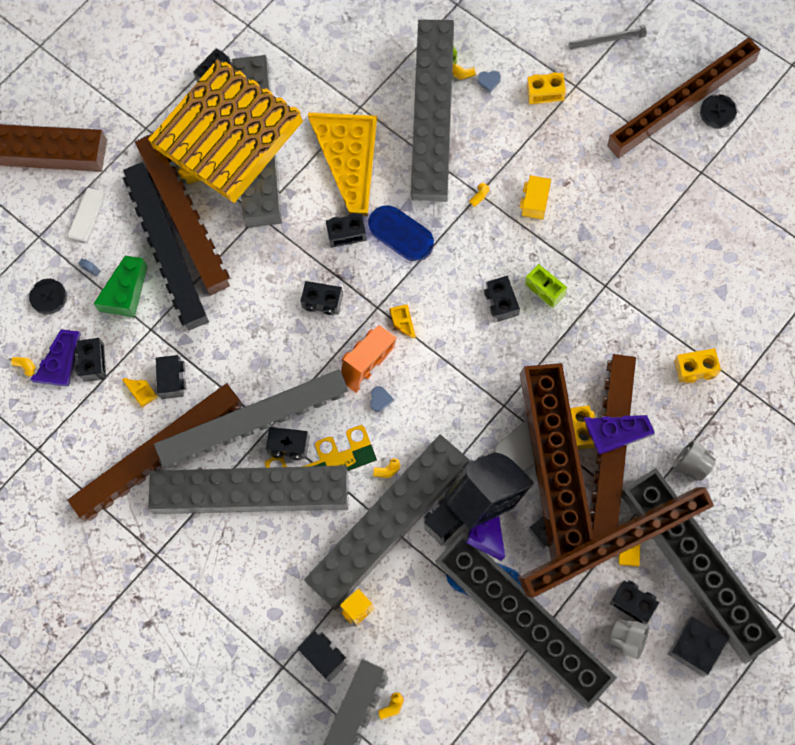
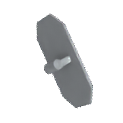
M527 419L494 447V453L508 456L524 472L535 464Z

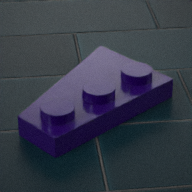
M61 329L51 344L49 353L44 360L42 359L38 371L35 375L33 374L30 381L69 387L76 358L75 348H77V341L80 340L81 333L79 331Z
M647 415L612 418L610 416L602 418L584 417L583 419L598 455L655 434Z
M499 516L469 530L466 540L467 544L502 561L505 558V550Z

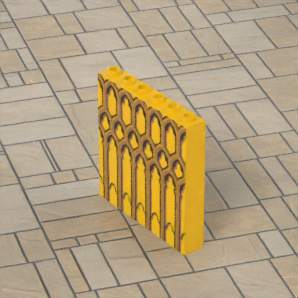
M217 59L148 140L157 151L232 203H235L302 124L303 120L300 115L301 112L296 107H290L281 97L276 98L270 90L261 88L255 80L247 79L241 71L238 70L236 72L227 62L223 63Z

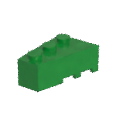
M126 255L123 257L93 303L99 312L135 318L148 268L143 258Z

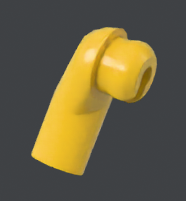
M456 63L453 64V76L463 80L476 76L474 67L464 69Z
M484 182L477 186L479 192L469 200L474 207L483 201L490 191L489 186Z
M12 357V366L22 367L25 370L24 374L26 376H33L35 374L36 366L31 359Z
M392 458L385 468L374 467L373 477H393L400 470V461L397 458Z
M394 692L391 695L388 707L378 710L381 720L400 713L404 698L399 692Z

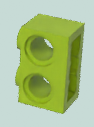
M540 264L526 276L525 286L552 308L566 296L567 286Z

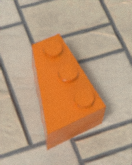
M380 325L374 330L370 329L363 341L359 340L350 353L347 352L341 360L343 362L341 374L346 386L357 393L360 390L362 380L364 378L369 379L371 376L369 372L376 365L380 366L394 349L397 337Z

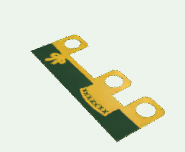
M358 425L346 431V436L351 446L350 449L338 452L333 437L323 438L315 443L320 460L302 467L347 466L348 471L377 461L365 427ZM354 430L363 432L364 436L361 441L355 442L352 440L351 434ZM325 441L332 444V450L329 453H323L320 450V445ZM283 456L282 458L272 457L265 461L266 468H270V464L274 460H279L282 463V467H287Z

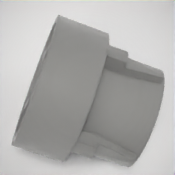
M692 440L680 452L673 467L687 477L690 476L696 481H702L713 469L716 458L710 455L709 451L702 445Z
M618 619L611 633L610 645L621 650L624 655L638 660L648 638L649 626L637 621Z

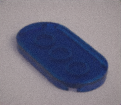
M390 205L380 206L370 214L368 226L371 234L409 261H421L431 255L434 249L432 233L407 214Z

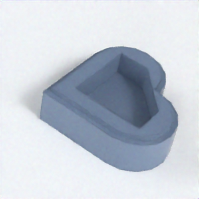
M483 71L478 75V84L490 93L501 81V75L498 71Z
M81 258L78 262L81 268L94 276H98L101 272L87 259Z
M376 386L371 391L372 400L370 404L375 412L383 411L394 401L393 397L381 386Z

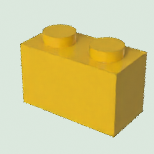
M530 175L529 181H525L523 192L526 195L525 198H521L519 207L523 209L522 216L544 220L551 179Z

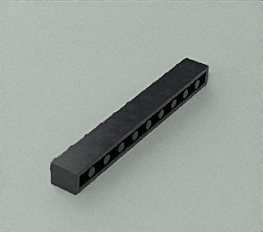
M141 162L124 169L125 177L122 179L126 188L130 187L131 192H128L132 203L136 202L137 207L134 208L137 216L143 219L141 226L144 232H148L150 236L147 237V241L150 247H154L156 251L153 253L156 262H160L162 268H159L162 278H166L168 281L165 284L168 293H173L175 299L172 300L175 310L179 309L181 313L178 316L181 325H186L190 331L209 323L144 163Z

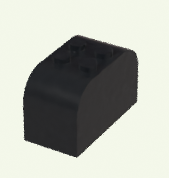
M501 453L481 455L474 461L472 459L463 466L462 472L453 479L452 485L446 491L445 500L450 509L471 530L513 510L534 485V482L508 456Z

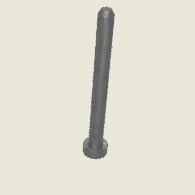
M640 25L638 29L570 41L568 44L569 48H577L634 36H641L643 38L647 36L645 25Z

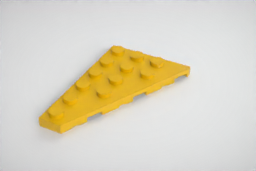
M308 112L309 122L349 214L362 213V216H368L377 116Z

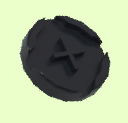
M724 94L708 96L700 107L701 119L712 128L721 129L728 127L733 123L737 115L735 102Z
M52 278L38 281L29 293V301L32 307L37 312L45 315L60 311L67 300V291L63 284Z

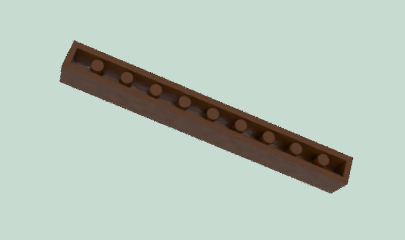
M748 37L609 135L607 147L618 159L756 62L761 49Z
M149 134L134 142L211 296L230 287L228 280L231 278L226 269L222 270L220 265L223 262L219 254H214L213 250L216 248L211 239L207 240L205 235L208 232L204 224H199L198 220L201 218L196 209L192 210L191 205H193V202L189 195L185 196L183 191L186 188L182 180H177L176 177L179 174L175 166L171 167L169 164L172 160L153 148L148 140L152 134Z
M613 354L611 360H607L606 371H609V378H605L604 389L607 390V396H603L602 408H605V415H601V418L630 416L636 357ZM627 445L602 455H598V453L596 455V464H599V469L594 473L593 483H597L596 491H592L591 502L595 503L594 510H590L594 539L619 525Z
M227 383L71 496L67 501L81 520L84 522L93 520L102 509L111 507L117 498L127 495L135 485L142 484L146 477L150 475V471L162 468V463L154 443L239 410L243 406L242 402Z
M696 487L519 576L518 579L526 596L535 598L714 507V503L706 487Z

